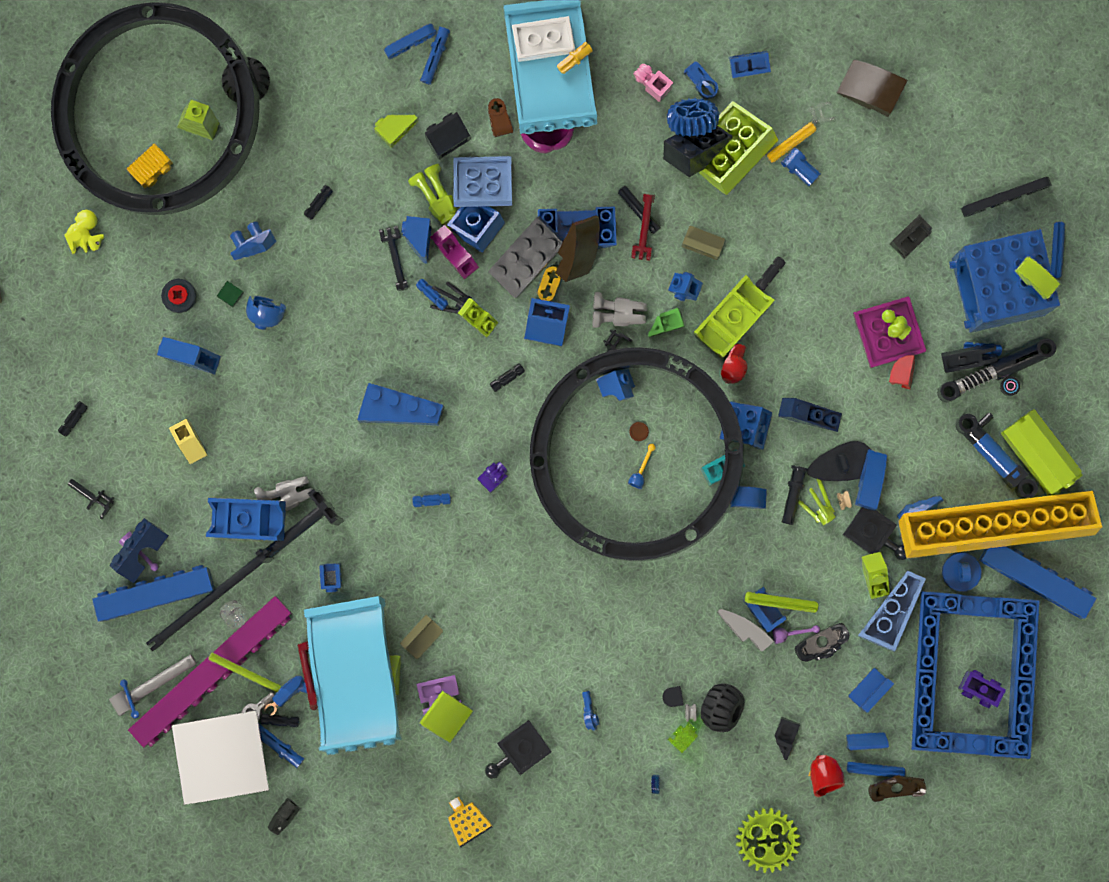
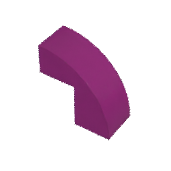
M445 225L430 236L440 252L463 279H466L479 268L472 256L459 244L453 233Z

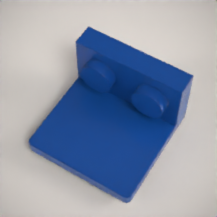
M730 402L739 421L743 444L763 450L772 412L763 407ZM721 430L720 439L724 440L723 432Z

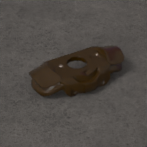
M896 775L870 785L868 793L873 802L883 801L885 798L909 795L920 797L926 794V785L924 778ZM895 784L902 785V790L899 792H893L891 788Z

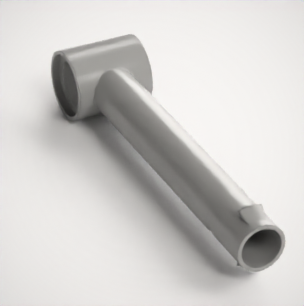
M191 654L178 663L131 690L129 693L133 703L195 666L197 663ZM124 690L109 699L118 716L125 714L129 709L131 710Z

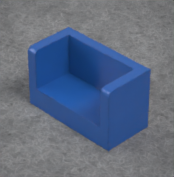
M764 587L755 592L760 594H767L766 589ZM745 602L766 633L787 619L777 607Z

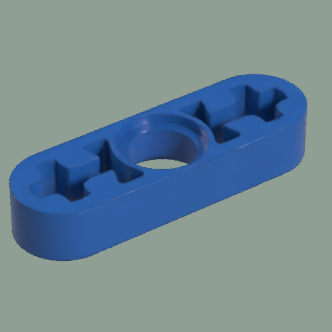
M428 24L388 45L384 52L388 59H393L410 50L411 46H417L434 37L437 32L433 24Z

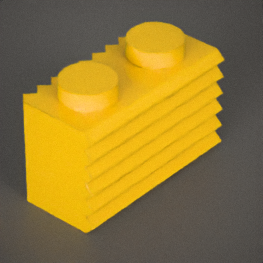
M154 143L135 162L127 167V171L145 189L146 187H152L157 182L156 178L158 176L168 173L172 168L170 165L173 162Z

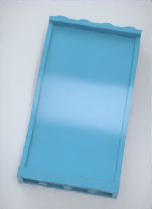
M542 0L504 5L520 134H532L539 131L550 132L555 129H571L573 127L596 125L597 111L588 55L580 61L579 65L576 64L565 74L558 70L557 65L568 57L569 54L518 62L512 25L569 16L576 50L586 42L580 0Z
M379 596L304 610V615L307 619L310 663L320 720L321 746L319 750L327 752V755L338 754V750L345 749L346 752L358 750L357 747L360 746L374 748L377 743L392 745L395 744V740H401L395 687L386 640L384 620L385 599Z

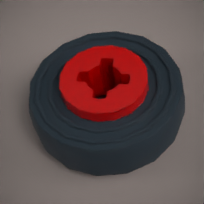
M177 278L170 280L162 289V303L173 313L187 312L196 302L195 288L185 279Z

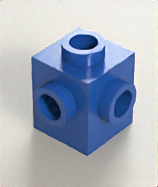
M675 273L668 291L675 294L674 298L685 301V299L696 301L703 283L694 278V275L691 273Z

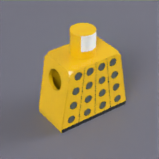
M459 796L449 802L455 813L450 815L448 820L460 848L493 827L491 822L473 802L464 806Z

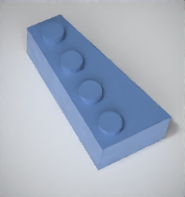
M907 571L858 637L895 652L926 578Z

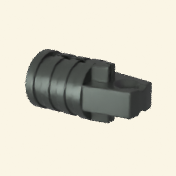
M286 798L285 802L273 816L268 829L272 833L279 835L291 823V820L294 819V816L297 815L301 808L292 800Z

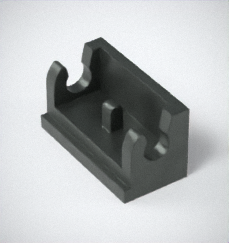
M919 214L892 240L890 245L905 259L932 233V228Z

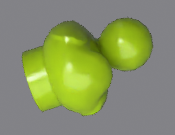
M885 310L882 313L883 321L891 323L888 327V336L892 338L898 337L901 340L906 338L911 331V327L907 325L906 318L903 316L895 317V313L892 310Z

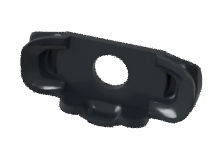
M843 623L832 625L796 645L795 653L804 662H809L813 659L817 661L830 658L837 650L841 649L842 644L849 640V632ZM820 636H824L827 639V644L824 647H818L816 644V640Z

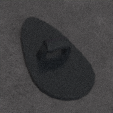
M850 441L841 444L815 459L808 467L807 474L812 478L822 481H851L860 479L867 452L871 448L860 441Z

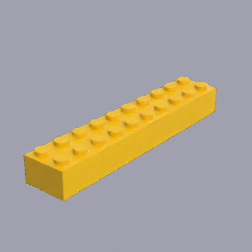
M1093 491L904 513L898 521L906 558L1096 535L1102 528Z

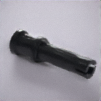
M791 465L792 474L790 481L787 483L789 492L781 523L794 525L801 489L803 490L805 487L803 483L808 468Z

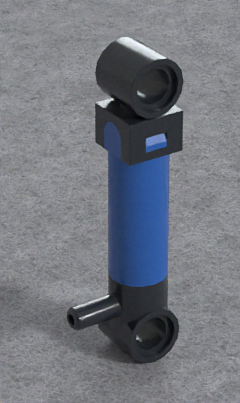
M987 413L979 421L972 414H964L959 417L955 423L956 430L963 434L1001 475L1002 480L1010 489L1015 488L1016 495L1021 499L1034 497L1038 492L1037 483L1032 479H1025L1029 474L1020 465H1017L983 429L993 419V415ZM963 420L970 422V429H965L962 426ZM1024 484L1030 487L1029 494L1023 492L1022 487Z

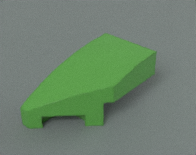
M676 308L657 316L648 336L652 337L685 327L680 309Z

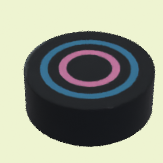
M1013 376L1006 377L1000 383V390L1006 396H1013L1019 392L1020 382Z

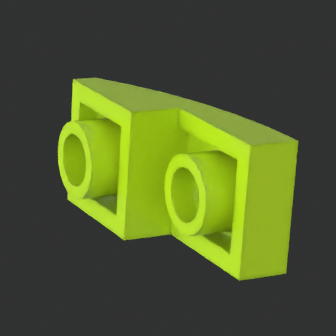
M1026 257L1015 270L1020 278L1027 285H1032L1044 299H1048L1060 285L1046 269L1030 257Z
M470 298L458 312L463 319L485 337H488L499 323Z

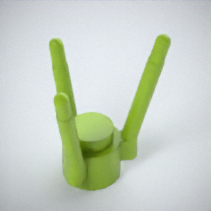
M817 479L826 505L823 506L812 488L809 491L820 508L816 511L818 515L801 500H799L798 504L817 523L821 522L822 525H825L836 518L833 513L835 510L830 504L822 481Z

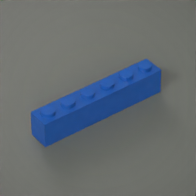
M1006 546L987 548L982 553L979 559L980 562L1079 619L1087 617L1096 600L1092 596L1093 593L1083 587L1079 589L1074 586V581L1058 577L1056 571L1050 568L1044 569L1040 566L1041 563L1039 561L1023 557L1024 553L1015 548L1013 550Z
M200 565L193 567L192 571L188 573L182 570L174 572L173 577L166 578L165 575L154 578L155 582L148 584L147 581L135 583L136 587L128 589V586L116 588L115 593L109 594V591L98 593L97 598L92 599L98 622H103L212 592L215 588L210 569Z

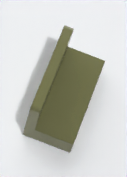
M689 226L681 247L718 260L725 239Z
M425 615L399 644L413 657L419 659L443 633V630L430 617Z

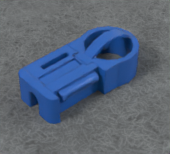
M695 61L684 70V75L687 74L692 82L697 85L696 89L701 97L712 99L717 95V83L698 62ZM708 83L714 85L715 91ZM705 85L712 95H705L701 90V86Z

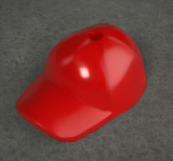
M736 344L730 351L721 369V377L725 383L735 384L745 377L748 369L747 363L743 359L746 346Z

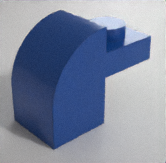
M739 486L730 507L766 509L767 489Z

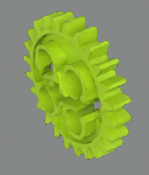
M762 808L761 814L754 810L755 816L752 817L747 814L749 821L741 820L745 826L737 828L742 832L735 836L741 839L740 842L736 843V846L742 847L738 854H745L742 860L746 861L749 859L748 866L751 867L755 864L756 871L760 867H762L763 873H766L767 868L774 873V867L781 871V864L788 867L787 860L794 861L791 854H798V851L794 849V846H800V843L795 841L800 835L794 834L798 828L791 827L794 822L792 819L786 821L787 814L780 817V810H777L775 814H773V808H770L768 813ZM774 824H780V833L782 835H785L789 830L787 839H789L788 841L791 844L782 841L784 850L781 854L774 852L775 845L779 844L778 840L770 841V845H767L765 842L757 843L758 846L764 848V854L760 857L755 856L754 846H750L746 850L749 843L744 837L754 839L751 831L756 826H759L762 830L761 835L756 837L757 840H765L767 835L770 838H778L777 834L771 832V827Z

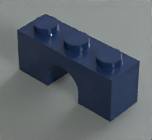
M144 518L137 524L130 538L124 542L119 553L112 558L109 566L115 572L134 583L145 569L138 561L139 552L147 547L158 551L169 535Z

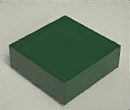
M226 281L216 297L233 308L244 292L229 281Z

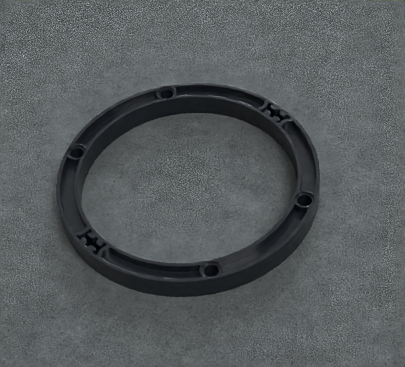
M162 2L141 3L121 8L90 26L75 41L61 63L51 99V122L55 142L60 156L74 178L85 189L104 202L126 211L146 215H166L185 211L204 203L224 189L236 176L249 156L255 141L260 115V100L255 74L248 58L235 39L205 15L184 6ZM153 10V14L147 17L148 11ZM152 24L177 25L205 36L226 60L234 79L237 94V115L233 134L224 153L216 164L192 184L170 193L158 195H141L126 192L111 185L102 178L88 162L82 151L74 119L78 87L92 59L114 38L141 26ZM228 48H232L234 50L235 56L240 60H236L235 58H233V54ZM75 65V70L70 73L71 66ZM241 145V152L239 154H236V147ZM162 200L163 206L161 209H158L157 204Z
M643 347L616 349L599 354L584 361L567 373L554 386L542 404L534 423L530 442V468L534 487L541 504L552 521L569 538L586 549L608 558L623 561H651L673 556L692 547L706 537L720 523L732 505L739 489L744 464V445L739 421L730 401L719 385L705 371L685 358L667 351ZM670 358H673V363L677 365L682 363L683 367L688 369L687 373L681 368L677 371L676 367L670 364ZM650 368L668 372L685 380L695 387L710 403L719 419L724 436V470L718 489L711 502L688 526L675 534L655 541L621 542L605 538L587 529L565 507L557 493L551 474V439L563 409L571 398L588 383L607 373L621 369ZM580 371H587L585 379H578ZM732 442H738L740 448L733 452L729 449V445ZM539 457L544 458V464L541 467H537L535 464L536 459ZM688 531H696L697 536L694 540L686 538ZM588 537L594 540L596 537V541L603 545L602 552H600L601 548L593 545L591 548L592 544L584 539Z

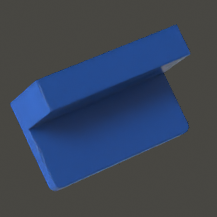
M873 668L848 697L864 712L868 713L894 683L885 678L877 669Z

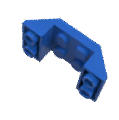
M615 206L596 207L595 210L557 212V209H538V216L563 240L572 223L597 215L600 226L598 249L617 245Z

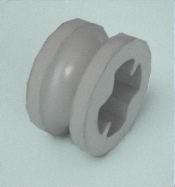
M685 704L686 722H689V720L696 721V704L692 706Z

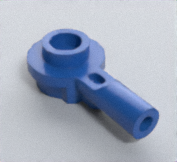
M590 691L582 692L585 705L583 715L586 728L593 731L597 730L599 718L592 711Z

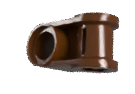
M499 98L492 99L488 104V114L494 138L513 133L504 101ZM494 105H497V107L500 108L499 112H496V110L493 109Z

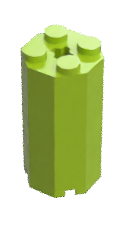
M1035 409L1026 413L1000 433L1047 495H1058L1061 490L1069 488L1076 480L1083 476L1082 470Z

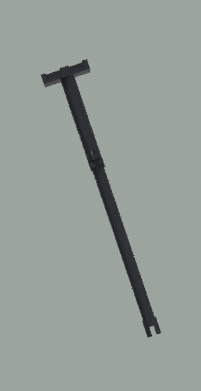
M314 488L307 494L317 507L284 533V541L275 540L265 549L261 548L256 551L255 554L257 556L167 628L147 641V645L155 642V645L150 650L155 651L164 641L260 565L274 560L273 556L324 516L332 525L339 526L343 523V518L336 514L333 505L323 497V492Z

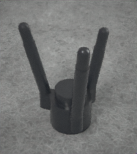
M446 282V285L459 294V298L433 286V290L456 301L455 307L459 309L446 307L444 310H441L436 305H431V309L458 314L466 301L472 298L449 282Z

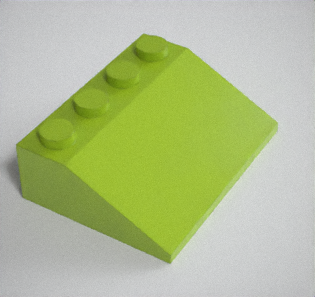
M734 101L719 115L717 125L731 134L733 138L704 170L699 172L725 195L743 179L778 141L772 127Z

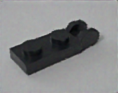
M989 343L982 346L941 353L944 372L950 373L996 362L998 360L997 354H987L982 357L984 353L995 351L996 344Z

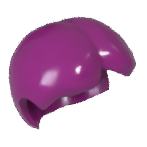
M574 127L571 129H555L550 132L522 133L521 137L532 150L546 154L567 146L573 137Z

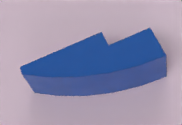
M868 450L858 485L859 491L855 505L870 510L877 509L885 476L887 455Z

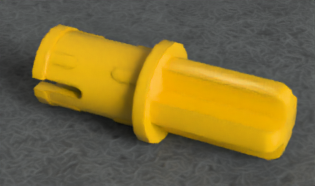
M584 42L575 51L569 52V56L557 65L558 70L565 74L576 64L579 65L583 58L593 52L591 46Z

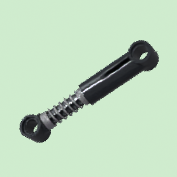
M1042 339L1002 357L996 362L990 363L987 368L985 367L984 370L975 372L974 375L970 374L969 377L965 376V379L961 378L957 381L946 382L938 388V398L945 403L952 402L960 397L961 394H964L966 390L975 389V386L980 387V384L990 382L989 380L991 379L1001 380L1048 359L1055 354L1056 344L1051 339ZM1041 345L1048 347V354H1044L1041 351ZM1034 352V356L1021 362L1019 361L1020 358ZM946 387L952 390L951 397H947L944 394Z

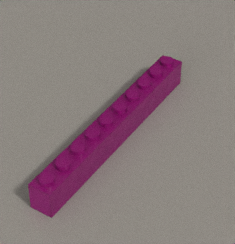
M274 596L213 653L241 666L248 660L246 656L251 651L253 654L262 647L260 643L266 638L270 640L277 633L275 629L280 625L284 627L291 621L290 616L293 613L277 596ZM208 656L131 726L128 731L143 748L148 745L150 747L154 746L160 740L158 736L162 732L168 733L172 729L173 722L177 719L182 720L189 714L187 710L192 705L194 707L199 705L204 700L202 696L206 692L212 693L218 687L216 683L222 678L226 680L233 672L210 661Z

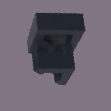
M781 717L774 736L784 760H787L800 723Z

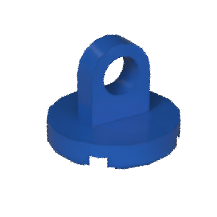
M956 553L948 557L944 562L942 577L943 581L951 589L965 592L973 589L981 579L982 570L979 562L972 555Z

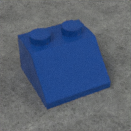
M489 206L460 207L447 226L467 244L483 253L505 222L501 214Z
M407 216L406 222H402L403 237L406 238L407 243L422 262L428 263L432 230L431 221L429 218Z

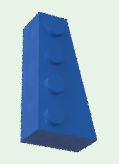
M368 383L357 421L363 423L439 426L444 405Z

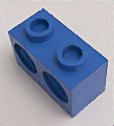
M767 51L729 57L732 78L771 72Z

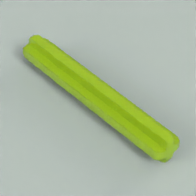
M753 592L745 594V602L749 604L816 613L819 607L815 601Z

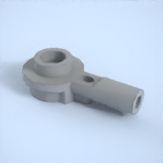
M269 693L257 704L246 705L241 713L256 711L257 720H259L262 710L273 701L274 693Z

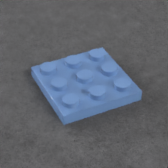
M511 156L455 157L454 207L512 206Z

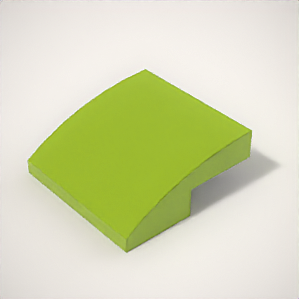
M442 691L419 723L451 743L473 710Z

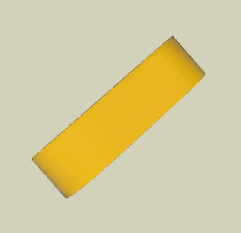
M552 266L545 270L538 289V298L540 300L551 302L554 299L561 278L559 276L554 278L551 284L548 283L550 276L547 274L552 273V271L556 272L557 267ZM547 286H550L549 293L552 295L547 296L545 299L541 291H545Z

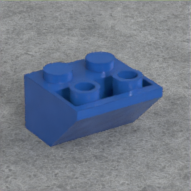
M532 298L524 339L562 346L570 305Z

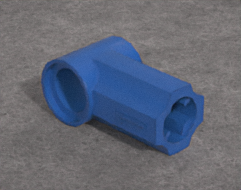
M796 148L781 161L783 167L786 166L790 173L798 176L808 187L820 176V173L806 161V157Z

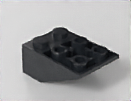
M716 126V129L712 130V132H706L705 135L701 134L698 137L696 135L689 137L688 135L676 134L664 140L663 160L686 176L691 177L704 170L731 141L733 136L719 126Z

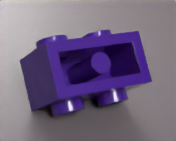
M974 669L972 672L966 671L958 687L962 691L961 694L969 699L973 697L979 699V704L988 709L991 706L998 707L1006 689L1001 687L1002 684L993 679L989 681L983 678L984 674Z

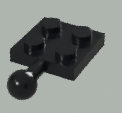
M861 507L842 534L869 554L879 552L882 546L885 545L894 551L897 559H907L904 545H897L889 539L897 524L876 510Z
M528 720L497 743L506 757L496 764H488L485 768V774L488 778L495 779L500 775V770L511 763L519 775H522L552 751Z

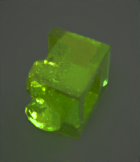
M688 722L684 727L680 725L673 732L675 736L673 739L669 736L667 740L683 753L698 737L695 733L697 729Z

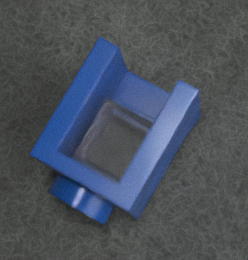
M341 563L321 564L319 566L321 589H326V592H337L338 588L342 587Z

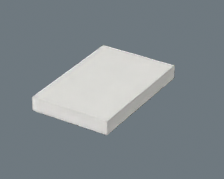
M569 16L512 25L518 62L567 55L569 52L575 51Z

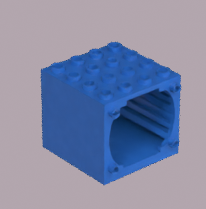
M1041 229L964 246L951 259L952 261L949 262L950 269H954L967 320L964 321V326L966 329L969 328L970 333L1043 317L1060 306L1056 290L1048 299H1044L1032 285H1027L1015 272L1025 258L1030 257L1052 275Z

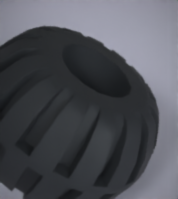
M247 57L255 74L259 100H261L269 89L270 76L266 67L260 61ZM227 65L222 75V87L225 94L237 103L234 79Z
M730 684L714 685L707 693L701 707L703 723L716 732L731 731L738 723L744 709L743 694L739 689Z

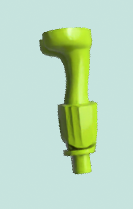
M437 163L426 168L424 172L433 184L439 199L433 194L422 172L411 177L408 183L410 186H417L422 190L430 204L428 210L441 225H445L451 231L447 224L456 214L457 208L454 207L453 196L447 194L440 182L439 172L441 171V166Z

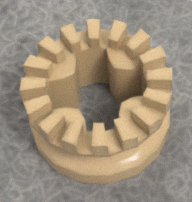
M845 491L844 494L837 493L838 501H841L839 502L841 510H844L845 507L851 508L852 504L848 492Z

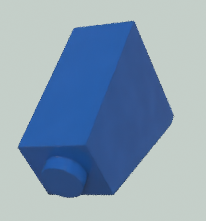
M166 337L162 338L157 353L158 356L214 375L221 356L202 347Z

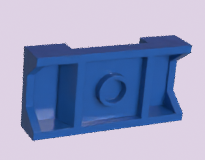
M208 498V503L212 508V525L206 532V537L284 541L286 501Z

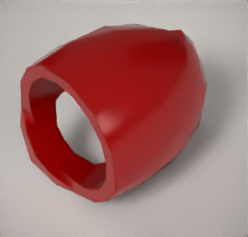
M819 755L812 761L808 776L811 777L813 792L816 797L824 796L829 792L844 787V773L836 759L828 755Z

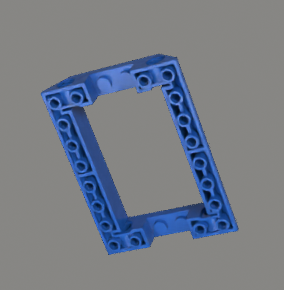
M921 591L911 750L1031 759L1039 600L992 598ZM940 613L1014 619L1007 737L933 731Z

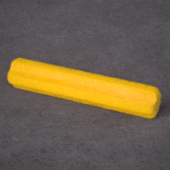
M812 122L808 123L767 154L768 159L774 163L817 130Z

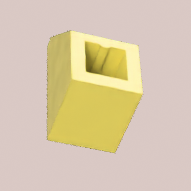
M185 419L169 428L189 464L208 456L189 420Z

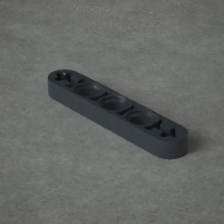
M1049 176L970 203L963 206L961 211L965 218L985 211L988 207L993 208L1004 204L1005 201L1010 202L1021 198L1022 195H1030L1051 187L1052 184Z

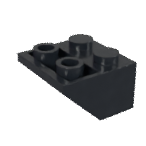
M457 112L447 114L443 117L442 122L437 125L434 123L426 129V142L438 160L471 140V136Z

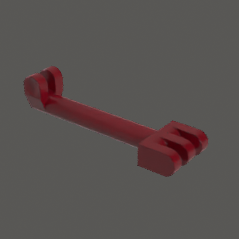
M643 194L644 209L639 245H633L632 259H635L636 251L639 252V260H643L644 252L647 253V261H650L652 247H647L646 244L652 203L655 200V195Z
M307 641L297 646L310 709L314 711L318 708L307 656V652H309Z

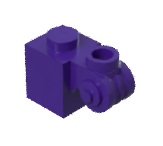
M500 461L497 464L492 463L477 480L492 493L508 478L506 475L508 471Z

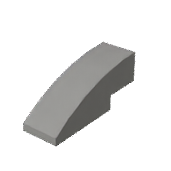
M723 609L717 611L742 642L749 638L760 652H763L774 642L762 629L746 618Z

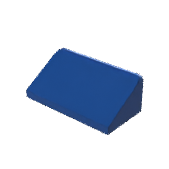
M885 732L846 735L848 750L889 747Z

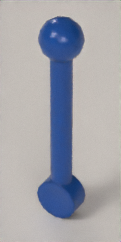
M121 680L120 685L124 688L132 710L131 716L136 719L140 714L136 711L127 687L128 682L127 680Z

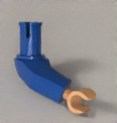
M295 676L287 681L272 698L274 702L267 704L264 710L268 706H273L274 712L270 714L273 715L276 713L277 706L282 707L295 694L300 691L307 693L304 678L302 676Z

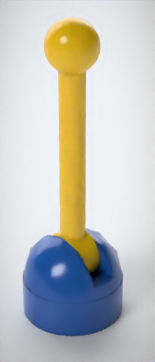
M654 444L648 445V452L639 473H635L630 477L629 485L638 489L643 488L644 477L642 473L652 451L656 448Z

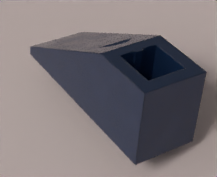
M782 398L778 417L835 432H838L842 413L797 398Z

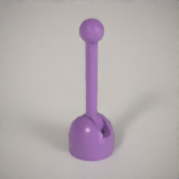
M129 531L125 534L119 543L123 546L132 533ZM140 551L139 555L151 566V570H158V565Z
M817 625L813 626V628L790 632L779 627L772 629L775 644L785 642L790 635L808 632L818 633L820 631V627Z

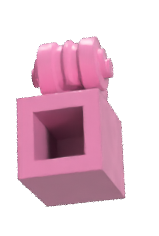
M642 63L633 75L637 82H641L646 86L645 91L660 102L672 89L673 82L659 70L656 74H653L652 68Z

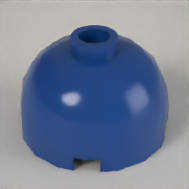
M249 296L246 314L249 320L255 324L256 328L266 330L267 327H274L282 321L286 306L280 303V306H277L271 302L273 301L272 299L254 296V299Z

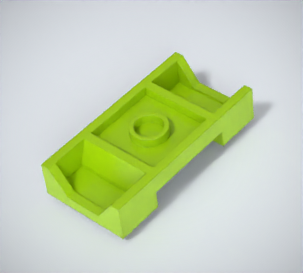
M745 275L693 334L723 359L775 300L764 294Z

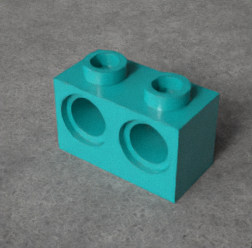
M725 455L700 469L709 486L721 480Z

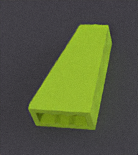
M190 100L182 112L177 128L213 140L219 126V121L210 106Z

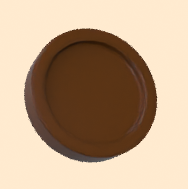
M636 422L630 427L629 434L633 440L643 441L647 438L649 430L646 424Z

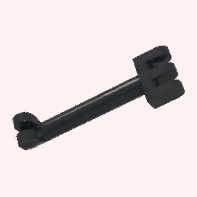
M398 225L394 226L395 234L391 233L390 227L386 228L387 236H384L383 229H379L381 242H388L397 279L395 283L397 291L407 290L408 284L407 280L404 279L395 240L401 239Z

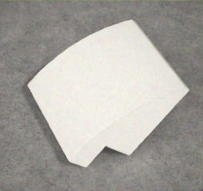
M256 711L172 725L184 804L269 790Z

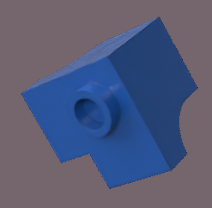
M629 369L614 371L596 379L602 397L614 395L619 401L634 397L632 388L635 385Z

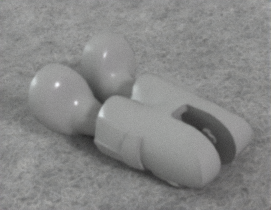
M601 292L594 293L593 310L608 309L615 312L610 314L593 311L592 327L598 328L605 322H613L614 326L646 323L645 315L632 314V311H647L646 303L616 297L613 302L605 300Z
M307 476L291 481L285 480L277 483L276 489L271 491H264L262 488L257 487L254 489L257 500H272L281 497L280 501H286V511L310 498L307 493L312 488L302 490L299 493L296 491V489L309 484Z

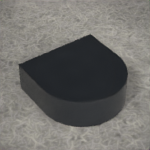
M681 686L670 687L663 692L662 699L667 706L677 707L684 705Z

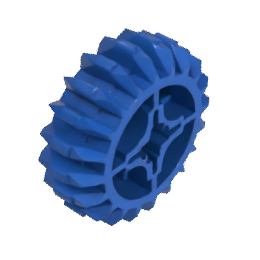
M704 98L682 99L681 102H675L674 105H671L667 113L669 128H671L672 132H675L677 135L682 134V136L688 135L691 137L696 135L698 137L701 134L705 135L706 132L710 133L716 129L719 121V111L715 103H711L710 100L704 101Z

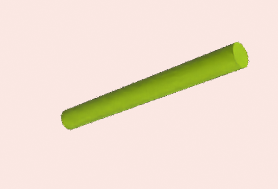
M211 653L209 656L210 661L268 689L278 692L281 688V685L219 655Z

